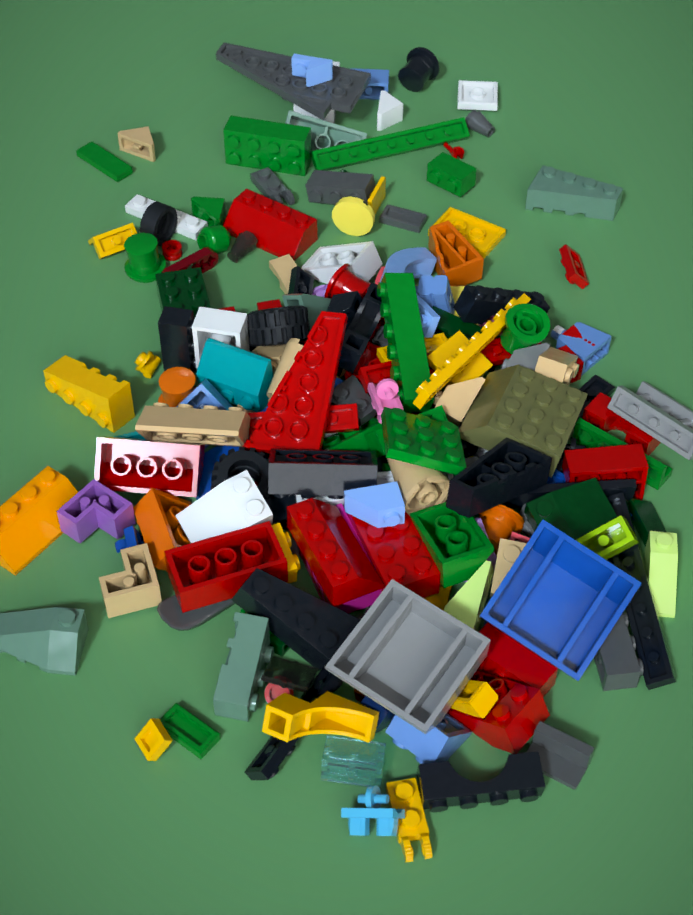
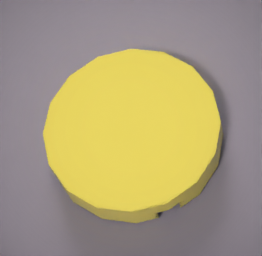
M343 197L335 204L332 210V220L340 231L352 236H362L370 232L375 223V213L369 204L367 206L363 203L364 200L360 198Z

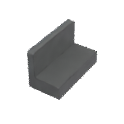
M539 721L534 731L533 741L526 753L539 751L543 774L575 790L591 763L594 747Z

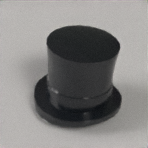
M423 47L412 49L407 55V64L398 72L400 83L407 90L413 92L421 91L427 80H433L439 74L440 68L436 56L429 49Z

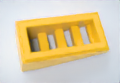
M470 680L451 708L474 717L485 718L498 700V695L487 682Z

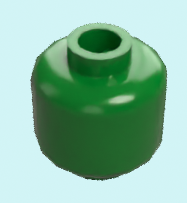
M220 224L202 228L197 237L200 249L210 247L217 254L226 252L231 242L230 233Z

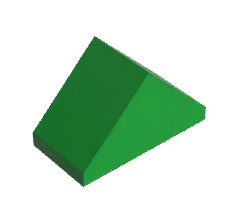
M196 196L191 198L192 215L194 217L207 221L208 226L219 224L223 226L226 217L225 198Z

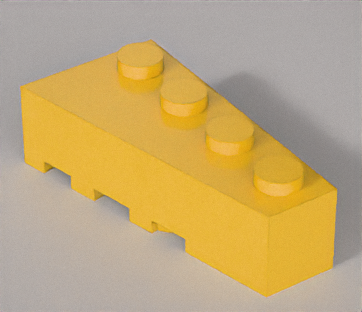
M66 355L43 370L45 386L51 393H56L67 404H72L78 408L83 415L94 419L102 428H107L115 433L135 417L130 382L125 380L118 382L116 376L111 374L104 376L99 369L95 367L88 369L85 363Z

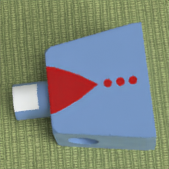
M576 322L568 330L557 325L551 332V337L557 340L556 349L567 345L584 362L582 375L609 352L612 336L581 322Z

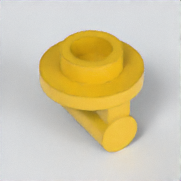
M150 350L147 353L142 351L134 362L137 364L135 370L143 373V376L148 379L152 377L161 362L160 357L154 356Z

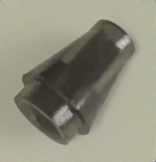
M249 231L239 233L227 254L228 258L232 262L238 263L240 259L256 249L258 240L255 235Z

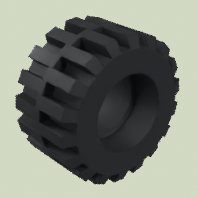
M305 306L269 308L252 311L247 314L250 344L268 346L286 344L291 338L301 339L300 341L308 339L307 335L310 332L308 309Z
M239 447V451L236 452L234 448L228 450V455L223 453L219 457V462L216 461L214 464L211 490L223 481L247 470L250 476L258 482L257 488L264 500L274 498V494H268L269 458L265 459L266 454L262 451L259 454L255 453L256 449L251 447L250 451L245 450V447Z

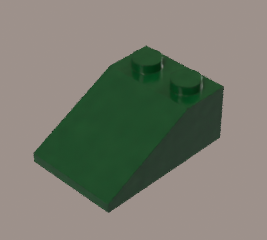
M596 477L547 493L526 503L524 510L534 532L541 521L545 520L574 540L617 518Z

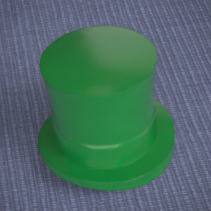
M137 233L126 239L124 248L128 260L125 263L124 269L127 276L140 283L156 281L155 274L161 273L166 268L165 258L158 253L157 238L149 233Z
M518 304L511 307L505 316L506 328L500 335V341L503 348L510 354L514 350L534 346L542 342L550 331V319L547 313L542 308L532 304Z

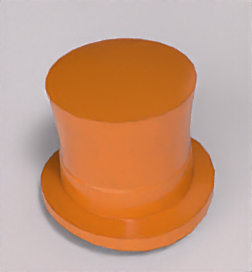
M172 367L164 371L158 381L162 391L158 402L166 403L169 407H176L196 388L194 373L185 367Z
M501 504L479 513V518L483 522L497 557L500 538L509 540L512 531L520 533L524 527V519L513 509Z

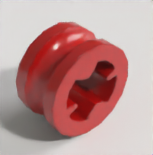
M168 240L163 243V257L166 260L176 261L182 257V245L179 241Z

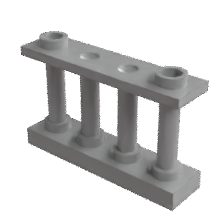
M642 381L636 394L623 385L617 387L607 407L608 409L686 459H693L692 410L645 381Z

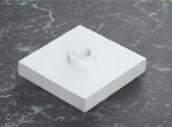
M458 81L457 109L497 111L498 82Z

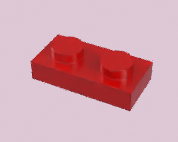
M565 244L559 249L562 257L560 261L566 270L565 277L571 284H576L583 289L589 282L580 255Z

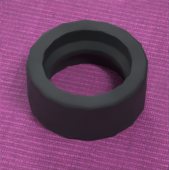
M158 201L149 205L140 222V233L154 235L157 238L158 246H162L164 242L171 239L175 232L178 220L175 208Z

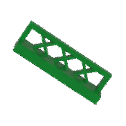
M582 418L576 421L573 437H576V445H584L585 448L627 444ZM645 454L649 466L646 484L659 490L671 476L673 469Z

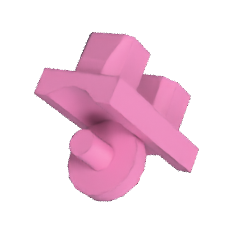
M383 379L377 385L368 383L367 389L372 399L371 404L377 412V420L380 424H382L381 414L384 407L404 410L397 394L399 387L395 380Z

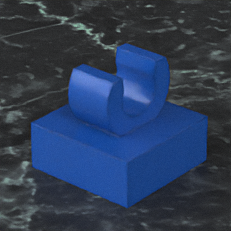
M133 525L123 529L125 539L115 542L116 552L119 553L120 549L144 544L143 536Z

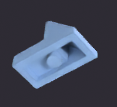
M293 54L292 75L305 77L307 87L332 80L333 60Z

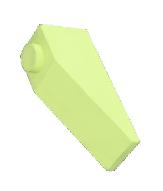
M650 531L645 547V569L659 617L674 618L678 565L677 533Z
M486 560L444 608L446 613L477 632L482 619L479 616L484 610L494 574L492 561Z

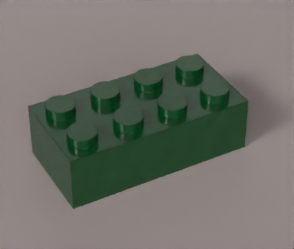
M201 267L155 274L161 311H163L164 306L193 310L195 320L199 307L211 308Z

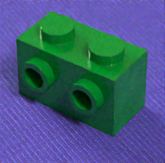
M442 152L427 164V181L461 197L475 186L477 168Z

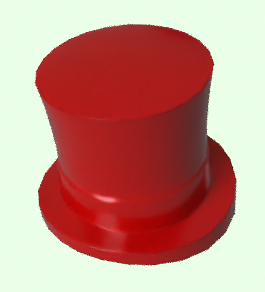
M346 263L331 277L325 291V298L332 299L335 294L358 291L361 298H363L371 283L354 275L348 270L350 265Z

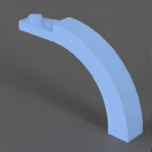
M426 247L397 251L388 258L380 282L384 273H413L414 279L421 276H431L437 258ZM417 294L423 335L425 338H433L440 316Z

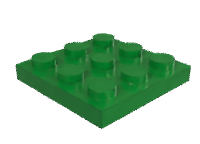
M384 407L381 420L386 458L454 475L467 468L458 426L449 421L441 422L430 419L426 415L406 413L399 408L391 409Z

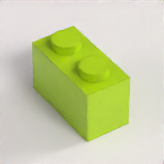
M622 515L576 539L577 542L605 560L639 543L627 519Z

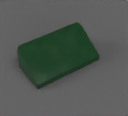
M638 499L629 500L628 507L630 514H632V521L646 547L650 531H667L651 502Z

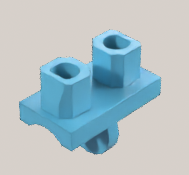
M369 785L365 794L358 795V803L365 804L366 808H341V818H348L349 835L369 836L370 818H377L376 836H397L398 819H405V809L380 808L381 804L389 803V795L381 794L380 788L377 785Z

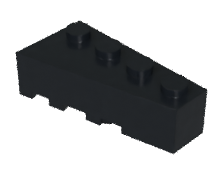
M505 438L450 480L446 507L459 515L470 518L544 486L548 482L552 457L510 438Z
M259 568L255 569L231 599L248 614L269 618V631L318 671L330 661L360 621V619Z

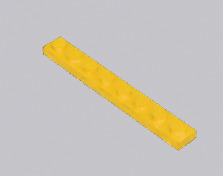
M525 293L518 299L513 297L505 306L506 310L501 309L494 316V322L489 320L480 330L481 334L477 331L468 341L469 345L464 343L455 354L457 355L456 358L451 355L443 364V370L437 368L429 378L431 381L428 383L425 380L415 392L418 396L413 401V404L419 409L424 407L506 328L505 316L507 311L515 305L528 304L531 299Z

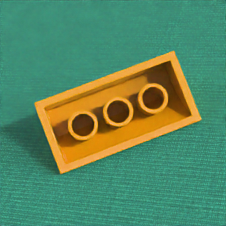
M50 466L44 468L0 506V566L15 576L63 534L56 511L78 493L66 476Z

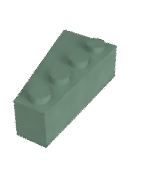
M542 165L527 190L525 209L533 210V207L544 208L543 212L552 213V210L565 211V215L572 216L573 214L583 213L588 218L613 221L620 209L623 188Z

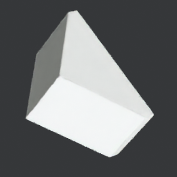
M381 91L377 131H382L403 120V103L386 91Z

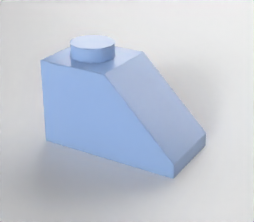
M397 481L344 491V510L346 513L377 528L393 527L405 523V504Z

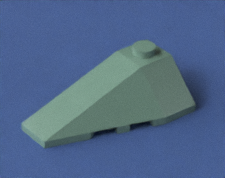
M290 110L285 124L311 127V152L364 140L368 134Z
M51 607L0 613V653L6 652L13 655L18 661L23 663L30 662L39 666L40 670L47 673L76 676L89 630L85 610Z

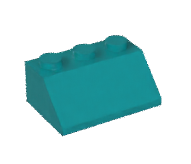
M208 338L196 372L198 385L206 378L229 403L239 404L244 409L254 412H260L268 406L269 399L266 393L273 378L271 359Z

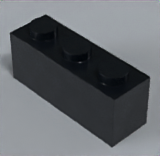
M164 306L158 321L164 371L172 367H185L195 373L196 362L192 333L194 322L193 310Z

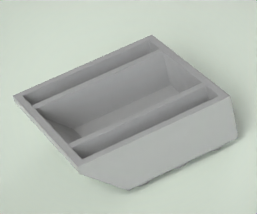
M391 579L327 663L325 669L424 734H427L442 721L486 658L491 640Z

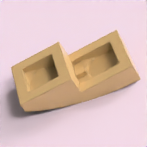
M289 254L269 261V268L279 279L280 288L285 294H288L291 271L297 266Z

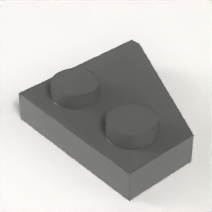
M350 376L334 388L330 406L357 403L360 427L376 416V410L373 409L371 404L372 399L365 393L363 386L356 376Z

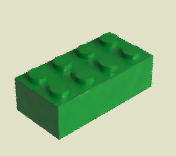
M230 116L223 129L226 164L255 169L269 167L274 172L306 176L312 162L311 127Z

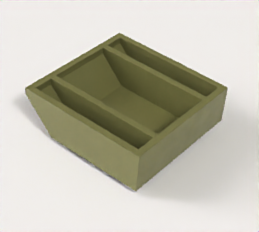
M520 365L489 372L459 428L460 437L462 440L488 451L505 438L519 442L552 457L549 477L552 478L588 394Z

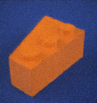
M448 220L429 227L428 248L437 258L435 263L437 275H446L450 286H465L481 280L484 258Z

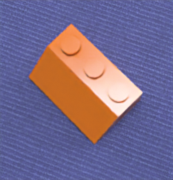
M151 488L133 509L144 544L147 543L154 567L167 571L164 551L190 544L176 515L191 505V502Z

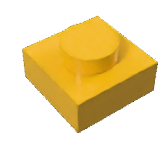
M151 718L134 738L147 761H157L173 741L160 719Z

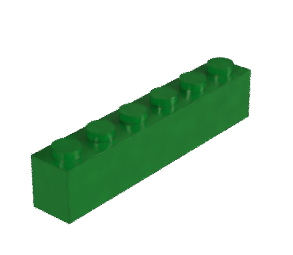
M384 273L382 281L377 285V295L381 297L382 301L380 315L385 320L383 334L384 338L388 339L387 358L391 360L392 364L390 378L395 380L399 387L397 394L405 412H425L430 410L434 397L421 409L413 404V401L418 396L415 392L425 380L428 383L431 381L429 379L430 370L413 273Z

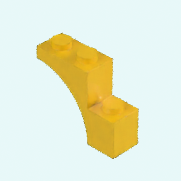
M328 691L311 703L283 693L266 704L262 732L285 742L312 734H335L356 738L369 743L375 737L379 712Z

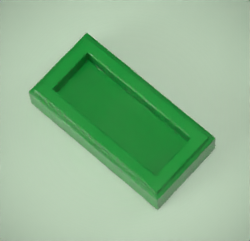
M175 703L160 718L170 737L200 759L221 739L220 733L178 703Z

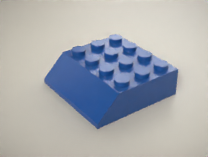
M542 520L479 617L576 681H579L642 583L550 523Z

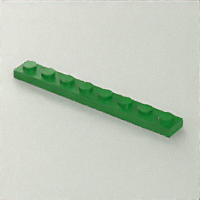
M465 117L315 150L311 152V157L315 170L329 171L435 147L444 143L465 140L470 137Z

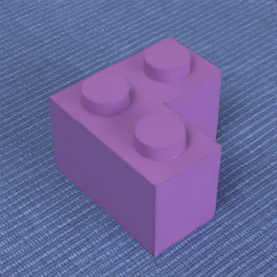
M95 479L56 511L61 532L80 544L98 527L118 540L124 535L123 529L136 524L133 503Z

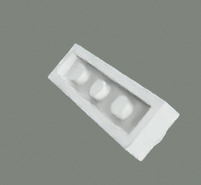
M137 194L125 205V212L142 219L147 207L156 201ZM176 210L178 220L175 232L197 240L201 229L207 227L208 222Z

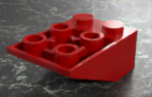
M476 670L470 680L487 682L498 695V700L485 718L474 717L452 708L447 712L491 746L512 754H517L533 736L539 721L544 723L550 716L540 689Z

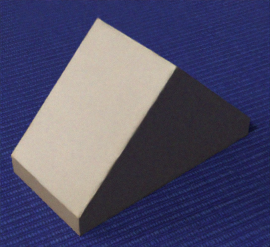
M148 126L123 130L117 133L121 151L151 162L156 160L154 142Z

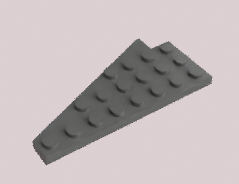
M225 42L216 52V60L278 94L283 100L292 102L322 120L326 118L331 109L342 113H351L371 81V73L333 65L332 80L307 87L305 77L292 75V56Z

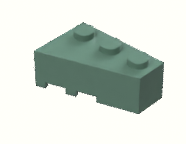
M235 612L233 621L235 622L236 633L234 638H228L226 647L230 648L226 663L221 666L213 697L214 712L217 716L249 722L251 712L257 711L260 695L257 693L259 687H264L267 677L265 667L267 663L271 664L274 647L270 646L269 618Z

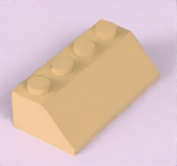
M156 402L153 403V406H144L135 425V430L146 440L243 447L246 440L249 439L251 417L240 407H229L228 410H219L216 406L205 405L203 409H196L189 404L169 407L166 403Z

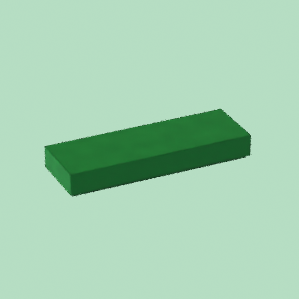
M92 141L76 150L79 158L116 182L133 173V168Z

